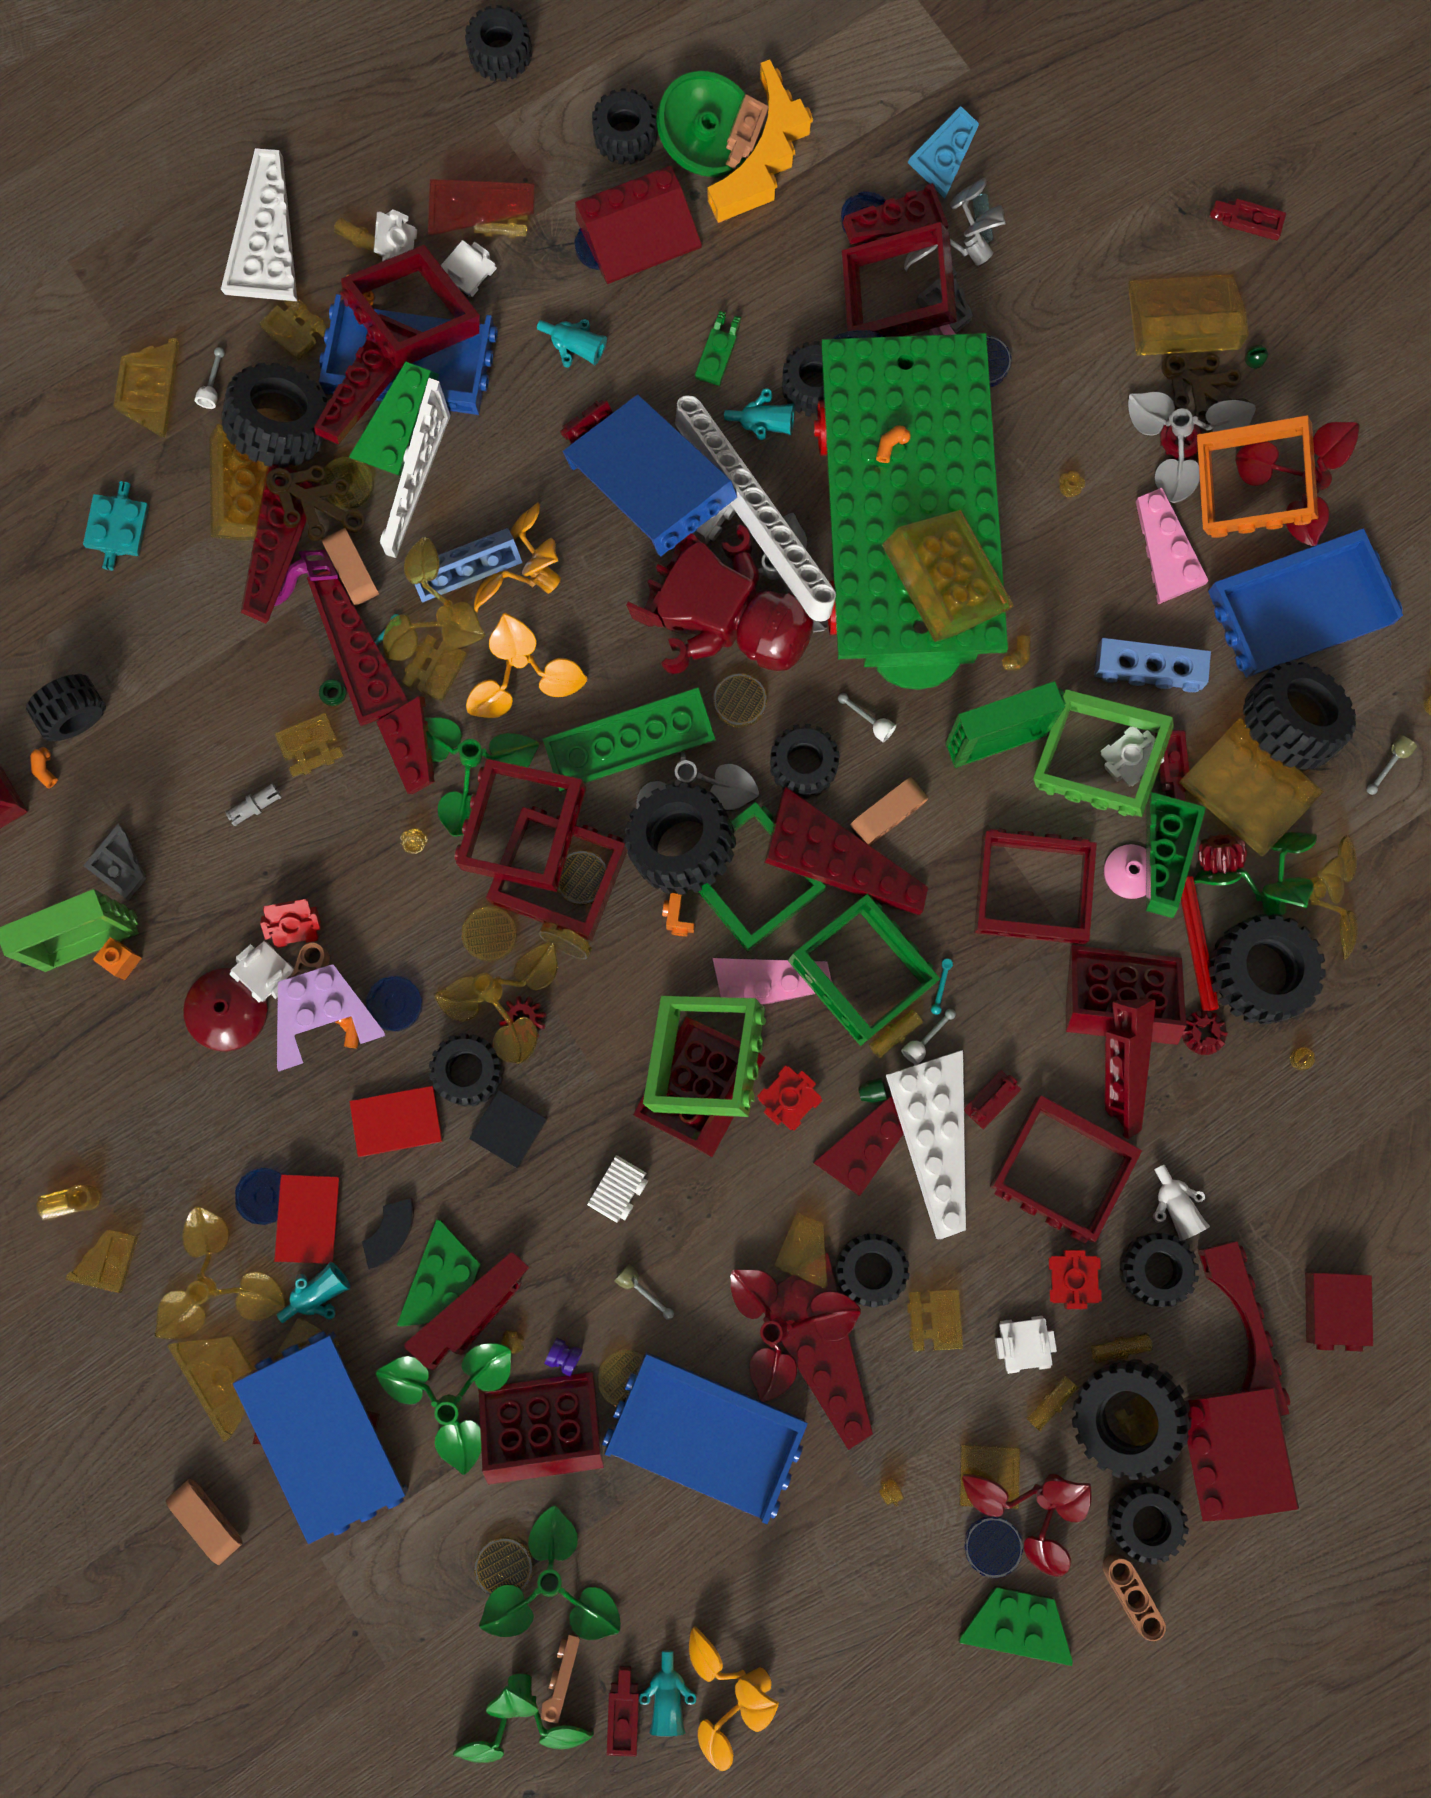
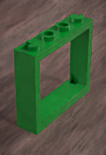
M1054 681L958 714L945 743L954 768L1046 737L1065 708L1066 703L1063 698V690L1061 688L1058 689Z
M756 802L731 821L736 831L751 818L755 817L770 836L774 823L771 821L773 816L765 806L760 808ZM805 877L812 887L752 935L708 883L702 885V890L698 891V893L748 953L825 891L826 886L823 882Z
M868 894L795 951L788 960L860 1046L940 980V977L932 969L934 966L920 956L917 946L901 934L899 925L895 921L889 920L883 913L880 903L876 905ZM860 913L921 983L919 987L871 1027L809 956L810 953Z

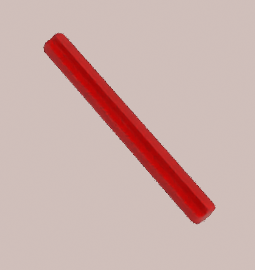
M1187 876L1181 897V905L1199 997L1203 1011H1214L1219 1008L1216 992L1213 991L1211 985L1214 983V979L1209 976L1211 964L1194 879L1192 876Z

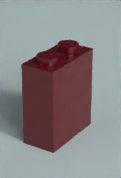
M1305 1272L1306 1343L1316 1344L1317 1350H1334V1345H1345V1351L1360 1352L1363 1351V1346H1373L1372 1275Z

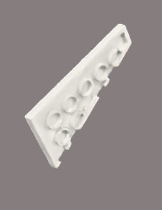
M255 148L221 290L225 295L297 301L283 156L279 150Z
M431 378L428 379L410 446L406 448L404 454L405 464L387 528L384 529L381 535L380 543L385 554L394 558L398 555L450 419V413L440 382Z
M963 1050L886 1075L936 1239H943L966 1230Z

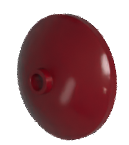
M232 968L216 969L201 976L188 991L184 1002V1021L189 1033L198 1043L215 1051H234L247 1046L260 1034L267 1020V998L259 1003L252 996V992L240 980L237 982L230 975ZM219 1003L225 1004V1009L222 1012L217 1011Z

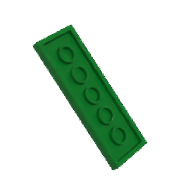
M699 687L543 738L553 773L582 779L584 784L716 741ZM559 788V791L567 790L564 788Z

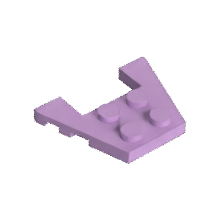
M333 964L278 982V1072L303 1064L294 1036L296 1034L352 1017L360 1044L385 1036L382 1028Z

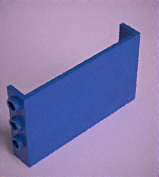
M336 294L335 303L330 305L329 318L331 323L330 328L325 330V352H322L320 355L321 373L319 383L325 394L332 395L338 384H341L345 379V372L349 365H353L359 347H363L368 333L365 326L357 322L350 306H345L342 296ZM374 309L378 315H385L421 332L450 321V319ZM486 315L485 324L479 323V334L411 363L439 374L437 381L440 382L449 411L479 415L483 391L488 390L489 375H486L487 367H491L493 363L491 345L492 342L496 343L498 328L494 326L492 316ZM397 375L375 401H382Z
M636 395L563 450L570 468L573 471L578 468L632 520L652 540L660 557L673 549L676 544L689 534L695 532L697 528L710 518L716 516L719 511L737 498L732 481L639 395Z
M1364 528L1217 581L1208 591L1215 606V617L1219 623H1222L1226 631V642L1230 647H1233L1236 654V665L1241 672L1243 671L1246 678L1270 670L1277 664L1292 662L1393 625L1403 616L1401 602L1395 598L1391 589L1390 578L1384 574L1380 565V556L1377 551L1373 550Z
M321 1331L309 1337V1343L300 1348L298 1344H294L281 1351L283 1356L272 1361L271 1357H268L254 1365L255 1370L239 1377L233 1383L308 1544L332 1532L334 1536L339 1535L351 1527L350 1523L358 1519L361 1522H365L376 1516V1510L384 1506L391 1509L404 1501L403 1497L408 1491L406 1484L401 1486L333 1342L336 1337L334 1331L327 1335L324 1331Z
M645 1352L637 1374L631 1373L625 1386L629 1393L625 1402L620 1400L613 1417L617 1418L614 1429L608 1428L601 1445L606 1446L604 1454L609 1457L612 1454L760 1518L763 1523L768 1524L770 1517L774 1519L778 1513L780 1501H777L781 1489L786 1490L790 1483L792 1474L789 1473L791 1464L792 1462L797 1463L800 1458L803 1446L799 1444L808 1423L802 1418Z

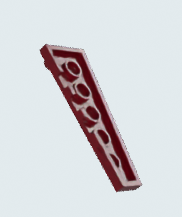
M379 314V317L398 342L422 333L417 329ZM368 333L363 347H359L353 365H349L347 368L345 379L341 384H338L333 397L327 403L314 426L316 435L338 445L401 370V368L396 369L389 358L385 359L377 342H372Z
M272 464V467L267 466L240 612L265 624L270 619L307 520L300 499L290 494L294 510L300 514V522L294 528L287 527L284 524L283 517L285 513L279 495L273 494L266 485L268 473L273 469L279 468V465ZM289 467L282 468L289 473L297 472ZM281 479L275 480L276 485H278V486H284V485H285V483H284L283 480H281ZM309 480L297 485L308 489L320 486V483L315 484ZM294 515L287 516V519L290 522H295L297 520V518Z
M326 570L315 575H328L330 572ZM307 577L359 724L363 726L380 720L408 703V699L338 579L311 581Z

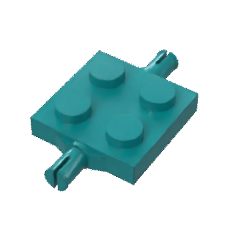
M123 481L119 482L117 496L109 497L93 494L83 545L85 548L100 550L105 553L102 568L106 570L109 568L110 571L114 570L116 556L126 554L139 557L149 506L145 502L133 501L128 498L131 484L125 482V484Z

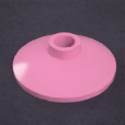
M1133 844L1123 845L1116 848L1107 857L1104 864V877L1107 885L1115 894L1128 899H1137L1146 895V849L1144 847ZM1130 865H1135L1138 868L1137 874H1132L1129 871Z

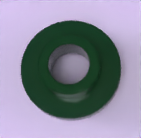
M329 679L322 683L319 688V697L328 706H337L346 698V688L339 680ZM331 690L338 691L335 697H329Z

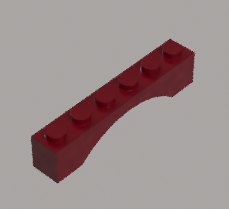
M1229 1241L1197 1250L1206 1279L1215 1284L1229 1298L1237 1310L1245 1329L1248 1344V1364L1240 1391L1275 1387L1280 1416L1290 1414L1288 1410L1290 1398L1286 1389L1281 1387L1279 1377L1282 1375L1278 1361L1276 1359L1273 1360L1270 1350L1273 1347L1272 1339L1269 1332L1264 1330L1262 1319H1264L1263 1309L1260 1303L1255 1301L1253 1294L1255 1283L1251 1274H1247L1244 1263L1247 1262L1244 1248L1241 1245L1239 1246L1238 1241Z

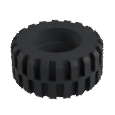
M258 363L255 367L250 365L242 369V372L236 373L232 377V381L228 383L221 415L222 428L227 434L226 437L232 445L236 444V450L242 455L247 454L250 460L264 462L265 466L272 467V464L279 465V468L288 467L289 464L296 466L302 464L303 460L306 462L313 458L322 446L324 438L316 435L314 426L327 405V398L324 392L320 391L319 385L314 380L310 381L307 374L302 371L301 373L295 371L294 367L288 365L287 368L282 367L280 363H271V365ZM264 408L279 410L289 415L294 421H275L263 416L257 410Z
M1296 661L1280 663L1270 669L1246 695L1245 704L1243 705V715L1246 716L1244 722L1246 728L1250 729L1249 735L1251 738L1259 743L1258 747L1263 752H1268L1273 760H1280L1284 766H1295L1296 769H1315L1326 764L1353 737L1356 728L1355 709L1351 708L1352 701L1350 697L1345 695V689L1341 684L1338 685L1334 681L1335 678L1330 674H1324L1322 669L1316 666L1310 667L1305 662L1297 664Z
M674 783L665 785L666 789L659 790L657 788L651 791L653 795L646 798L644 796L638 802L640 804L639 808H633L629 816L632 821H628L625 826L627 835L624 841L625 847L628 850L627 854L643 879H646L655 889L661 888L663 892L669 894L676 890L678 895L687 894L689 889L698 892L702 890V885L706 883L712 885L716 882L715 877L718 874L723 875L728 869L725 863L732 862L734 856L732 849L736 847L735 830L722 803L719 802L712 792H707L704 787L696 785L693 789L690 783H680V787H676ZM686 821L697 822L703 825V833L699 842L687 853L679 856H665L658 853V844L661 837L673 825Z
M1265 913L1234 925L1224 932V936L1217 940L1215 943L1217 950L1211 952L1209 959L1211 962H1214V966L1209 968V976L1215 979V983L1211 984L1213 991H1219L1222 996L1218 999L1223 1006L1229 1005L1232 1007L1230 1013L1236 1017L1244 1015V1021L1250 1023L1258 1021L1259 1024H1271L1297 1016L1305 1012V1008L1311 1007L1316 1001L1314 996L1320 994L1323 989V984L1319 983V981L1326 977V970L1321 969V963L1325 962L1323 953H1318L1316 947L1320 945L1316 938L1311 940L1308 936L1310 931L1305 926L1297 927L1298 922L1290 917L1283 920V916L1280 914L1268 916ZM1257 944L1267 946L1278 953L1286 967V983L1280 993L1274 995L1264 992L1251 980L1247 970V956L1252 946Z
M1122 1359L1103 1366L1081 1385L1077 1392L1079 1396L1073 1403L1072 1410L1076 1411V1415L1072 1418L1073 1428H1078L1079 1433L1075 1436L1078 1444L1083 1443L1087 1450L1084 1454L1089 1460L1094 1457L1098 1461V1468L1102 1471H1105L1107 1468L1112 1470V1476L1122 1478L1124 1475H1129L1130 1480L1140 1479L1141 1476L1149 1478L1161 1470L1164 1471L1182 1452L1189 1438L1188 1430L1191 1428L1192 1418L1188 1417V1412L1190 1411L1189 1402L1184 1401L1182 1397L1184 1390L1180 1384L1176 1386L1171 1381L1173 1378L1171 1374L1167 1371L1162 1373L1158 1370L1159 1366L1151 1362L1147 1365L1143 1364L1140 1359H1132L1131 1361ZM1121 1391H1132L1140 1394L1151 1403L1158 1417L1159 1428L1157 1434L1149 1443L1140 1446L1131 1445L1120 1440L1111 1431L1106 1420L1105 1410L1109 1399L1114 1394Z

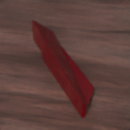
M1154 999L1113 1001L1116 1029L1112 1028L1106 1031L1105 1110L1110 1117H1117L1124 1127L1123 1136L1127 1139L1141 1132L1143 1125L1156 1005Z
M509 1253L404 1344V1347L423 1366L432 1370L437 1368L450 1350L455 1354L462 1355L518 1291L522 1284L520 1278L529 1269V1266L516 1254Z

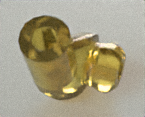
M1023 635L1017 637V651L1012 653L1011 656L1003 658L1002 664L1005 670L1017 671L1029 662L1030 636Z

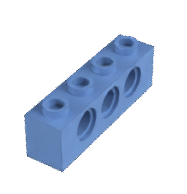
M506 528L412 565L408 569L421 601L425 602L523 562L509 529Z
M1102 638L1097 645L1094 677H1099L1105 682L1123 680L1129 681V684L1135 686H1142L1147 683L1155 684L1160 689L1179 687L1183 688L1185 692H1198L1207 685L1209 680L1211 651ZM1119 659H1126L1131 667L1125 668L1121 666ZM1146 663H1154L1158 671L1149 670ZM1173 666L1182 667L1184 675L1177 674Z

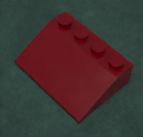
M671 165L575 202L576 221L606 284L702 248L684 193Z
M1071 945L1066 997V1032L1106 1037V1031L1112 1028L1116 1029L1113 1001L1154 999L1156 1005L1152 1042L1179 1044L1186 1028L1182 958Z
M686 1016L676 1036L667 1097L732 1100L741 1042ZM758 1052L757 1064L760 1069L765 1057ZM644 1095L633 1114L635 1117L710 1157H713L734 1116L653 1112L643 1104Z
M593 1372L574 1374L570 1377L560 1376L505 1384L495 1391H483L478 1388L482 1472L488 1485L604 1468Z
M1275 1387L1193 1395L1184 1398V1401H1188L1190 1405L1188 1417L1192 1418L1191 1428L1188 1430L1189 1438L1187 1444L1203 1522L1232 1520L1299 1509Z

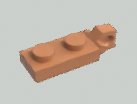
M747 94L742 99L727 139L726 148L731 150L726 165L734 169L740 163L741 158L747 159L753 150L769 107Z
M569 1634L568 1640L561 1639L557 1658H561L562 1663L559 1671L553 1670L549 1689L554 1690L551 1698L542 1704V1720L552 1723L559 1722L580 1641L579 1636Z

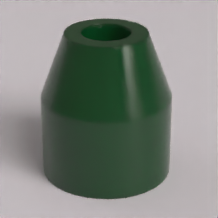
M882 1078L869 1080L858 1087L861 1101L874 1103L887 1100Z

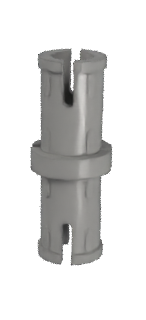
M271 783L253 796L251 794L247 795L245 801L225 811L229 820L232 819L231 823L237 826L253 814L259 815L262 813L263 808L281 799L282 795L278 789H275L274 783Z

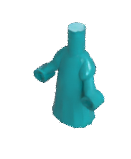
M583 319L579 323L564 321L556 325L539 320L537 324V330L551 335V341L554 347L559 350L564 367H570L573 362L571 355L567 353L566 349L589 361L594 366L602 357L607 344V337L589 332L590 324L588 320Z
M764 389L755 402L753 401L746 405L742 411L725 410L724 420L740 422L745 430L753 431L759 440L766 438V431L791 435L794 426L795 405L793 403L762 406L764 403H769L772 400L771 390Z
M329 1262L308 1283L304 1274H298L295 1278V1289L290 1294V1304L276 1314L277 1318L282 1323L286 1322L296 1313L314 1315L316 1313L324 1316L326 1319L334 1318V1306L331 1304H327L325 1307L320 1305L350 1289L351 1286L347 1277L333 1262Z
M672 1650L662 1651V1670L654 1675L650 1682L651 1685L639 1695L640 1704L646 1705L649 1704L651 1696L655 1694L652 1724L649 1732L654 1736H680L685 1734L680 1694L685 1697V1702L689 1705L695 1704L697 1699L696 1693L685 1685L683 1677L673 1670L674 1651ZM646 1696L647 1700H643L642 1697ZM692 1696L693 1700H689L688 1697Z

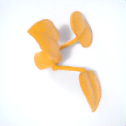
M539 502L524 512L514 523L510 531L513 539L519 536L532 553V558L526 563L522 571L525 577L506 570L486 577L475 595L474 609L477 613L479 607L497 592L503 579L506 577L522 581L531 587L537 585L547 594L551 593L558 586L561 577L548 567V565L558 562L555 540L549 538L535 550L526 538V531L533 526L540 510Z
M503 613L489 638L491 652L496 657L507 660L503 683L499 686L492 679L478 683L471 690L467 698L466 709L470 715L484 718L500 717L507 713L513 702L512 695L505 690L512 666L523 668L528 663H531L537 674L542 676L539 681L540 690L552 697H564L577 692L585 685L588 678L577 663L567 658H557L548 662L545 666V672L542 671L535 662L534 656L530 655L536 647L534 633L519 619Z
M694 1626L690 1633L689 1655L696 1672L708 1682L714 1680L715 1677L718 1680L738 1678V1682L735 1685L738 1704L715 1724V1727L708 1719L703 1720L698 1727V1742L703 1754L715 1768L719 1769V1771H725L732 1765L733 1750L728 1738L720 1732L722 1725L737 1711L741 1710V1716L745 1724L753 1731L759 1732L770 1724L777 1711L779 1702L765 1694L771 1689V1679L765 1669L759 1667L747 1674L744 1670L736 1673L720 1672L723 1668V1663L718 1651L706 1636Z

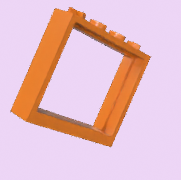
M1308 415L1197 435L1203 530L1208 535L1219 538L1228 535V532L1233 531L1245 534L1254 532L1255 528L1279 529L1286 523L1294 522L1295 525H1305L1311 523L1312 519H1318L1312 422ZM1302 435L1307 508L1216 522L1211 451Z

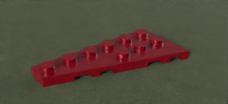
M787 787L784 788L764 863L861 896L868 894L873 900L917 915L923 912L928 887Z
M828 1253L777 1284V1300L768 1306L771 1309V1319L781 1318L787 1324H791L814 1316L811 1310L812 1300L824 1292H837ZM816 1321L789 1330L787 1338L781 1342L789 1355L795 1359L797 1368L848 1450L873 1433L849 1336L847 1335L837 1341L827 1340L818 1334Z

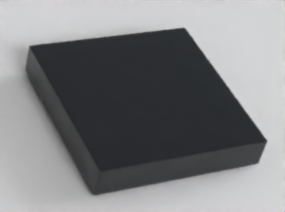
M498 1091L469 1139L518 1168L547 1122V1119L503 1092Z

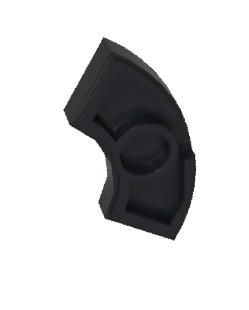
M412 1198L383 1206V1219L380 1228L372 1237L362 1241L368 1269L376 1268L389 1261L398 1253L406 1241L413 1223Z

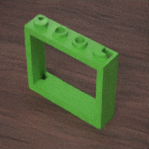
M1066 689L1063 696L1066 703L1065 708L1050 731L1033 778L1036 788L1045 791L1048 795H1054V793L1065 795L1064 797L1072 802L1079 803L1081 800L1090 802L1097 809L1107 810V808L1118 810V813L1123 816L1136 815L1142 817L1174 728L1173 717ZM1070 710L1158 733L1135 798L1047 774Z
M92 889L1 926L0 945L4 956L47 972L100 950L110 937L120 942L139 934L136 927L138 925L136 920L138 917L133 909L130 910L124 904H120L106 894L104 895Z
M661 996L643 1104L651 1111L660 1113L749 1117L751 1101L754 1102L755 1100L753 1092L754 1080L758 1078L759 1074L757 1064L758 1052L760 1053L763 1047L761 1031L762 1025L766 1023L764 1006L756 998ZM681 1011L745 1013L732 1100L667 1097Z

